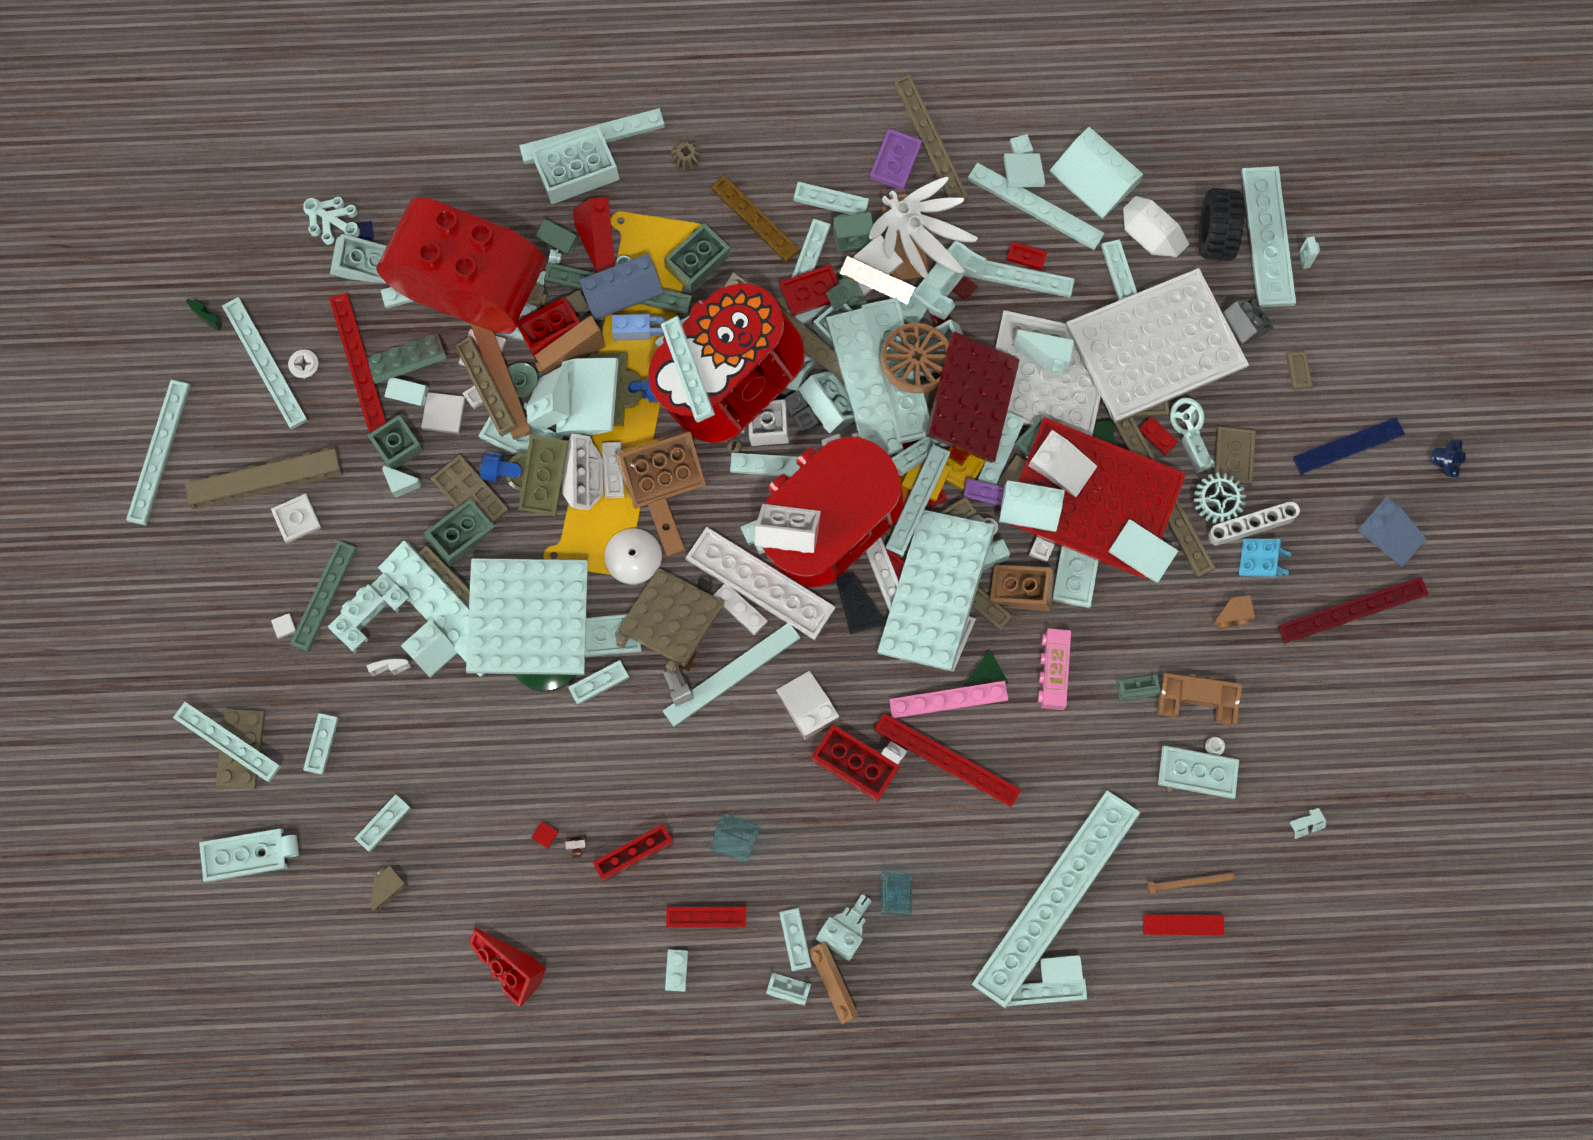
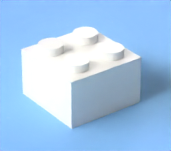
M773 400L749 424L751 446L789 443L788 413L785 400Z

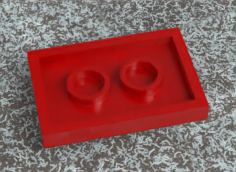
M830 264L780 281L779 287L791 315L796 316L831 304L826 292L837 286L839 282Z

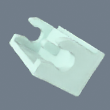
M390 378L384 397L424 406L427 392H429L430 388L425 385Z
M1197 429L1193 435L1190 432L1184 434L1181 441L1196 473H1200L1214 467L1215 463L1204 445L1200 431Z
M772 973L766 994L805 1006L811 984Z

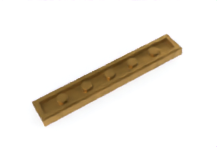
M725 175L711 186V190L785 263L789 262L800 252V249Z

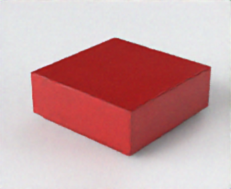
M541 822L531 839L549 849L559 832L546 823Z

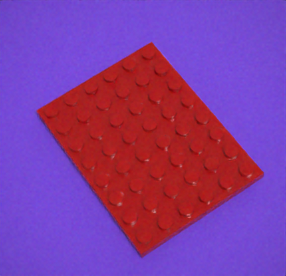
M1044 417L1018 482L1063 490L1028 466L1052 430L1072 443L1097 465V468L1076 498L1064 491L1062 510L1056 532L1013 524L1008 525L1146 579V576L1108 551L1129 519L1159 539H1162L1186 473Z

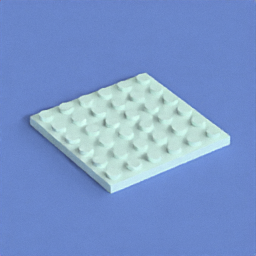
M471 559L466 673L584 675L588 560Z

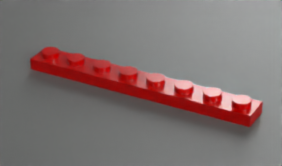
M347 293L331 297L329 300L369 433H372L386 424V419L372 378L349 296Z
M884 713L874 729V732L1010 808L1021 789Z

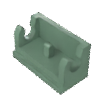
M544 219L535 236L570 255L580 241L577 235Z
M1157 674L1116 680L1120 702L1156 697L1161 693Z

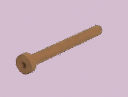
M1229 872L1154 883L1152 880L1147 882L1149 895H1154L1156 891L1230 881L1235 879V874Z

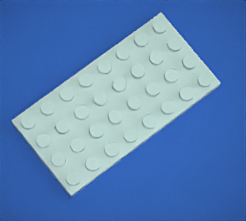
M927 510L923 511L912 538L877 651L879 654L953 671L995 531L994 525Z

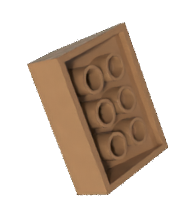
M686 429L614 452L634 509L706 486L691 432Z

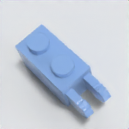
M650 314L612 315L614 341L651 339V336L664 335L662 328H651V325H660L665 322V318L650 317Z

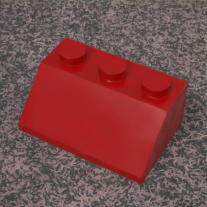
M562 297L518 320L517 328L536 361L535 355L574 328L580 321L566 298Z

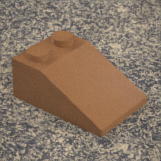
M994 565L990 602L1028 610L1051 611L1055 573L1050 567Z

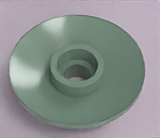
M516 363L507 368L518 398L530 395L538 383V375L535 369L526 363Z

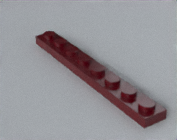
M1418 577L1278 626V630L1284 644H1288L1429 595L1422 577Z

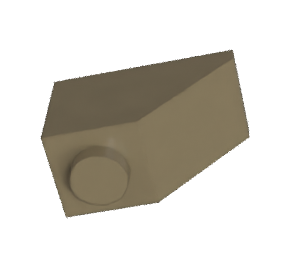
M391 866L380 869L376 874L377 877L374 878L371 908L375 912H378L408 887Z

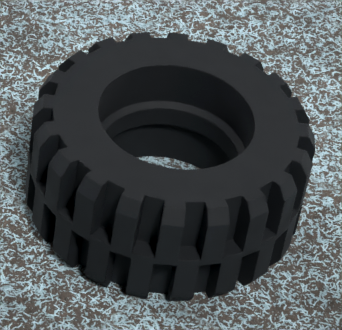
M1212 188L1207 191L1199 223V251L1204 259L1231 261L1237 257L1242 242L1245 222V201L1243 194L1239 190Z

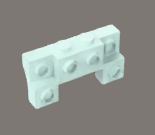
M956 240L947 251L963 268V274L954 272L936 262L933 269L928 273L929 278H924L911 295L914 302L928 308L931 314L943 320L946 319L955 307L953 300L947 296L965 273L978 279L988 266L986 258L974 253Z
M383 573L370 586L367 585L360 588L356 596L342 606L341 614L328 628L355 654L357 652L356 648L364 641H368L367 637L360 631L385 606L389 605L397 613L399 611L398 608L405 601L409 602L410 598Z

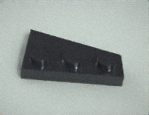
M855 574L836 578L835 581L850 635L886 626L885 619L881 616Z

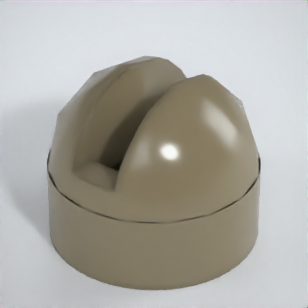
M738 439L730 440L727 444L728 452L730 454L740 453L742 451V443ZM735 442V450H732L733 443Z

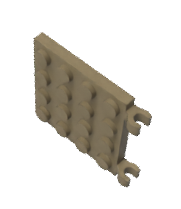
M658 568L618 628L620 634L615 640L618 642L616 645L624 649L630 638L671 659L665 668L667 673L674 675L679 665L684 667L687 665L722 611L725 602Z

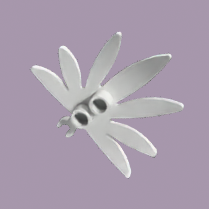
M948 177L938 179L917 189L900 202L897 199L896 192L892 190L889 193L892 200H889L886 196L882 198L883 203L892 209L883 214L874 223L869 233V238L874 239L879 237L888 227L884 247L886 256L890 259L896 244V231H899L902 247L907 258L917 272L925 279H928L929 276L912 239L937 263L960 274L964 272L953 256L925 228L951 240L976 242L978 239L976 236L958 227L920 213L945 211L960 205L964 201V198H940L921 202L939 191L947 182Z

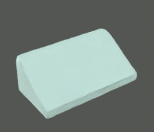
M1079 955L1040 960L1043 984L1083 980L1081 958Z

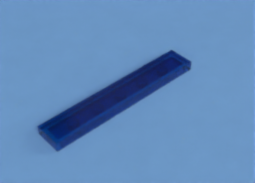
M1396 417L1293 457V460L1300 475L1402 437L1405 433Z

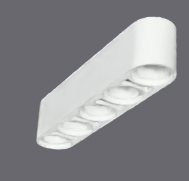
M1287 502L1216 524L1208 533V541L1212 545L1217 546L1289 524L1299 515V506L1294 502ZM1285 510H1291L1293 516L1287 515ZM1267 515L1274 516L1275 521H1270ZM1249 521H1255L1258 527L1251 526ZM1231 526H1237L1240 532H1234ZM1213 532L1221 533L1222 538L1215 537Z

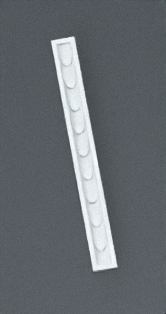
M840 434L823 439L822 445L824 446L833 440L841 438ZM880 538L865 553L890 613L899 581L883 541Z

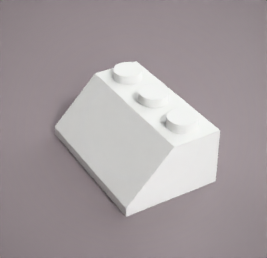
M762 504L755 526V546L814 553L821 511Z

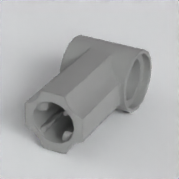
M679 667L674 675L666 671L663 673L675 706L694 699Z

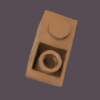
M1251 596L1231 598L1213 623V627L1227 629L1234 624L1239 626L1249 625L1255 618Z

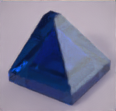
M372 221L356 223L360 229L358 238L363 240L374 239Z

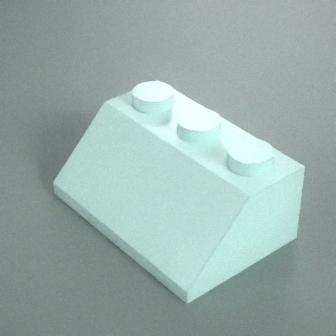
M828 371L811 375L799 387L798 390L802 397L810 405L813 413L819 418L829 434L841 431L855 422L846 389L839 378L832 372Z
M1007 480L1004 486L999 522L1056 532L1065 490Z

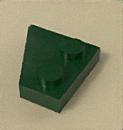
M991 650L987 652L966 681V687L1005 681L1006 685L1009 683Z

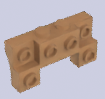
M1164 673L1162 675L1157 715L1177 718L1180 703L1217 708L1215 723L1235 726L1238 720L1242 684L1217 681L1215 677L1198 678V675L1195 674L1182 676Z

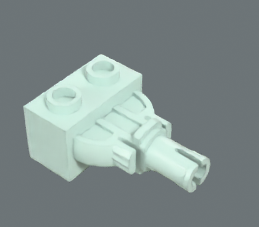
M860 895L848 916L846 914L849 908L846 907L843 913L833 918L829 917L816 938L821 943L826 942L828 948L848 961L851 960L863 941L861 938L862 926L866 920L863 918L859 924L857 923L872 902L867 898L865 903L861 905L866 898L865 895Z

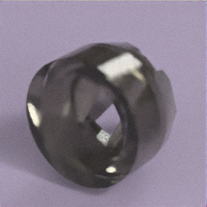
M701 576L698 580L697 588L704 592H709L713 588L711 586L713 582L711 579Z

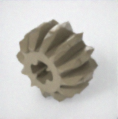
M687 139L686 143L680 140L679 145L674 144V150H671V160L673 164L676 163L677 169L683 167L685 172L687 167L693 170V165H699V160L702 159L701 149L697 147L695 142L690 144V140Z

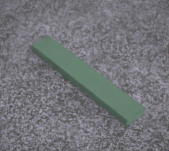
M338 541L290 642L291 646L306 652L310 651L357 551L356 547Z

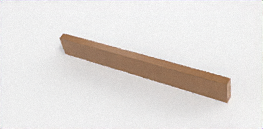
M470 323L481 355L517 425V428L510 432L513 440L530 435V428L494 333Z

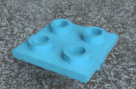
M1243 539L1239 576L1277 577V574L1289 576L1288 570L1278 566L1279 556L1291 558L1292 553L1280 548L1281 539Z

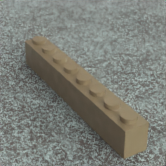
M325 448L321 452H307L296 458L286 457L283 461L279 462L269 461L265 465H251L240 471L230 470L227 474L223 475L213 474L206 479H192L190 482L185 483L188 505L193 510L342 476L343 474L337 451L332 448Z

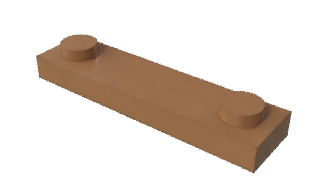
M826 942L809 950L811 958L815 963L841 1024L858 1017L859 1015Z

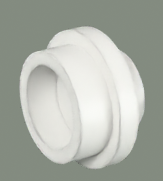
M1211 737L1206 741L1205 749L1208 754L1219 756L1225 750V743L1219 737Z

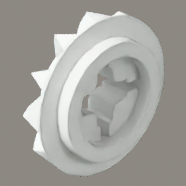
M299 350L290 357L288 367L294 376L305 379L306 377L313 376L315 371H317L319 362L317 356L312 351ZM305 359L306 363L309 365H306L305 369L303 370V368L299 365L302 364Z

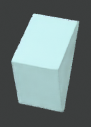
M386 466L382 468L395 498L416 490L422 485L418 478Z

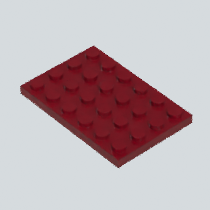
M953 332L949 341L926 437L987 462H995L1020 359L960 333Z

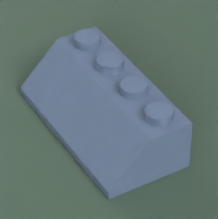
M649 254L579 280L581 290L594 321L663 295L661 284Z

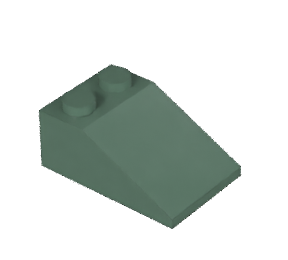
M470 498L425 531V537L449 567H452L464 558L495 527Z

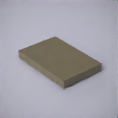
M1218 426L1214 479L1216 473L1220 474V478H1222L1224 473H1227V480L1234 476L1233 483L1239 480V485L1252 486L1256 430Z

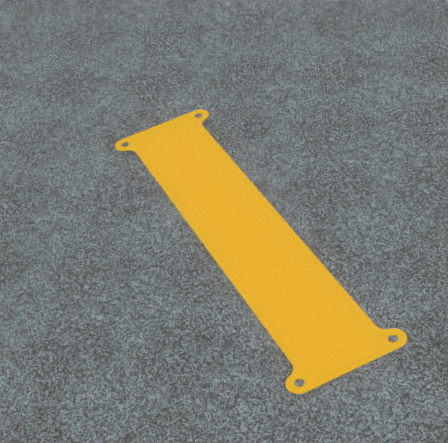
M622 211L616 212L611 218V224L621 234L617 259L625 255L633 260L649 254L662 289L681 293L683 285L665 268L664 259L702 224ZM618 218H624V223L619 224L617 222ZM637 304L605 316L602 331L605 347L600 349L598 353H627V371L634 372L640 377L642 382H647L650 363L658 349L655 341L664 335L651 336V339L614 341L612 315L650 314V317H663L666 322L676 317L677 313ZM661 324L651 325V328H662ZM641 399L638 403L639 405L633 408H625L624 426H613V431L591 435L592 443L599 451L601 457L603 458L602 443L621 442L622 450L653 440L660 403H649L648 399ZM603 470V496L590 510L571 508L568 503L561 540L558 544L550 546L544 551V560H588V572L611 575L605 564L606 546L617 533L626 529H636L640 507L634 509L624 480V498L605 499ZM552 552L558 554L556 559H551L550 554Z

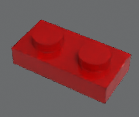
M1012 241L1006 261L1042 271L1048 251Z
M1152 416L1139 427L1143 437L1164 456L1179 442Z

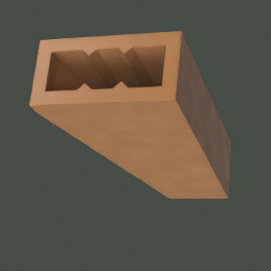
M589 316L535 355L537 362L534 364L539 373L543 372L546 375L561 367L563 361L585 358L590 353L605 347L601 331L593 317Z

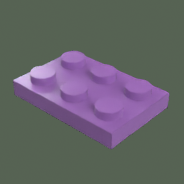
M888 129L869 179L904 191L923 140Z

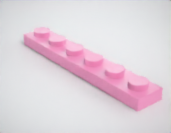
M1001 681L889 699L892 718L895 719L1008 701L1006 683Z

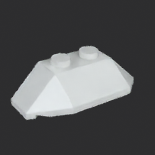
M1135 196L1123 208L1125 231L1151 255L1177 258L1189 246V242L1180 225L1154 201Z
M571 434L568 442L562 480V494L571 508L590 510L603 496V458L592 443L590 436Z

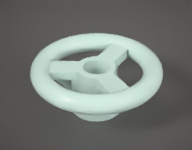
M1191 398L1179 399L1170 410L1171 424L1180 434L1184 435L1188 432L1191 435L1195 434V431L1197 429L1200 430L1204 423V411L1201 405ZM1182 404H1191L1190 408L1184 412L1176 411ZM1176 418H1181L1186 422L1188 430L1181 428Z

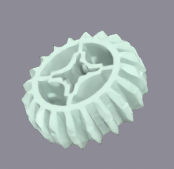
M1216 473L1214 479L1210 474L1208 475V480L1205 478L1201 480L1203 485L1198 484L1196 486L1201 491L1194 492V495L1199 496V498H1195L1193 501L1200 503L1195 509L1202 508L1203 511L1199 515L1202 516L1206 513V521L1213 517V524L1217 522L1218 518L1219 522L1222 523L1224 518L1226 521H1229L1231 516L1233 518L1238 517L1236 512L1241 513L1243 511L1239 505H1245L1244 501H1240V499L1246 497L1245 494H1240L1244 487L1237 488L1240 481L1238 480L1233 483L1234 476L1227 480V473H1224L1222 478H1220L1219 473ZM1215 484L1214 494L1205 497L1207 488ZM1221 484L1228 486L1233 494L1226 493ZM1217 493H1219V494H1220V497H1223V498H1226V499L1222 500L1221 503H1220L1219 500H1216V499H1213V498L1217 497V496H1218ZM1234 500L1232 509L1224 513L1225 503ZM1206 502L1214 504L1218 513L1210 510Z

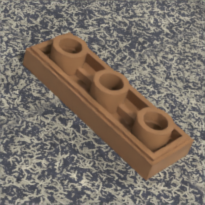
M666 498L647 504L667 558L684 552L685 548ZM666 526L670 527L667 531L663 530Z

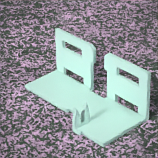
M1319 808L1309 810L1310 816L1290 822L1295 831L1294 839L1307 835L1309 825L1313 824L1312 832L1326 828V819Z

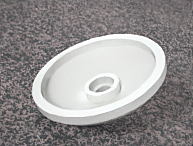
M626 529L617 533L611 538L605 549V564L609 573L616 580L629 585H637L650 580L658 568H660L662 562V552L658 541L653 535L641 529ZM632 550L636 552L633 556L629 555V552Z

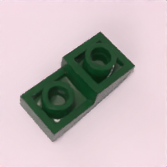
M187 298L186 303L194 314L207 325L220 331L223 324L219 320V316L209 312L204 302L198 299L193 301Z
M1113 420L1096 421L1094 437L1115 445Z

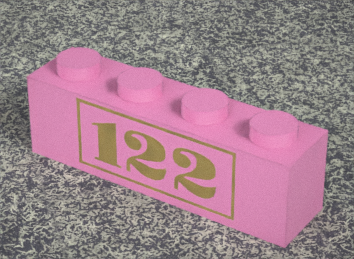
M1048 628L1046 634L1042 635V646H1045V652L1041 653L1040 664L1044 665L1043 672H1040L1039 675L1042 691L1038 692V702H1041V708L1064 710L1066 708L1071 641L1070 630Z

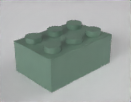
M703 223L664 259L665 268L692 292L730 257V247Z

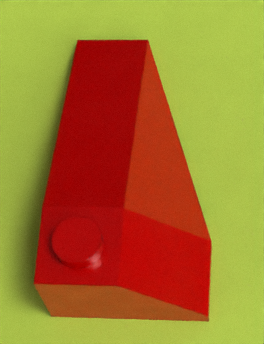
M608 197L590 198L573 209L574 226L596 273L615 266L610 205Z
M478 928L474 929L469 942L470 946L482 963H487L493 971L491 973L494 979L498 978L501 982L504 994L517 1006H522L541 984L546 968L532 956Z

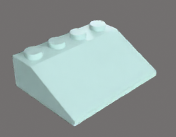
M599 126L530 150L551 205L620 180L617 166Z
M1090 127L1072 143L1049 171L1102 219L1140 184L1143 173Z
M581 358L562 362V366H568L570 417L556 424V434L570 439L571 434L591 436L613 431L618 358Z

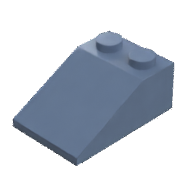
M1388 497L1380 503L1358 529L1362 535L1401 567L1405 565L1426 540L1425 536L1405 512Z

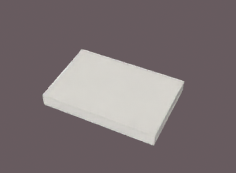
M881 235L873 239L853 257V259L888 275L904 263L895 251H893L890 259L887 258L884 247L885 239ZM858 282L865 296L873 290V288Z

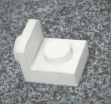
M890 742L881 754L899 765L906 754V750Z

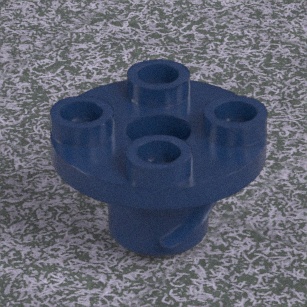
M1452 439L1446 448L1437 447L1432 452V463L1444 468L1445 474L1448 477L1458 478L1461 463H1464L1466 460V453L1462 452V440Z

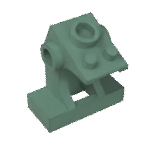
M849 277L841 279L837 286L826 292L833 309L847 303L852 310L861 309V305L868 304L859 283Z

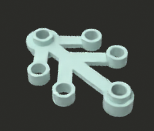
M335 197L332 200L322 202L315 198H309L304 202L303 207L304 212L309 215L310 226L308 230L312 236H318L321 233V229L317 224V215L322 217L323 234L321 238L327 245L334 242L330 223L343 230L345 235L358 238L360 229L356 223H345L337 218L344 215L353 218L358 214V210L354 205H348L343 208L345 203L341 197ZM333 206H334V208L336 209V210H331V211H325V210H324L325 208H329V207H333Z

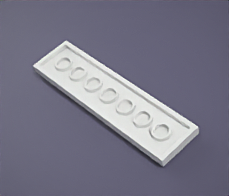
M708 527L705 528L686 556V560L722 583L727 584L741 595L786 623L791 624L813 640L817 638L836 608Z

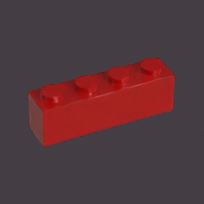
M661 824L595 860L593 864L602 881L606 882L674 843L664 824Z

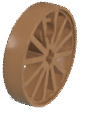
M923 323L902 325L891 332L883 344L880 354L882 371L888 381L902 391L914 394L930 392L938 388L940 377L935 380L928 368L941 375L943 367L932 361H945L946 354L931 353L940 348H944L945 353H947L949 342L939 330ZM918 332H923L928 335L919 348L920 338ZM897 336L900 337L902 344L894 342L893 339ZM931 337L938 341L935 345L925 349ZM907 340H913L915 344H909ZM887 347H891L901 354H887ZM887 361H902L889 368ZM903 368H908L902 379L893 374ZM912 371L915 373V385L905 382ZM920 372L925 375L929 382L928 384H920Z

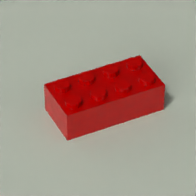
M834 724L812 756V762L876 802H879L900 767Z

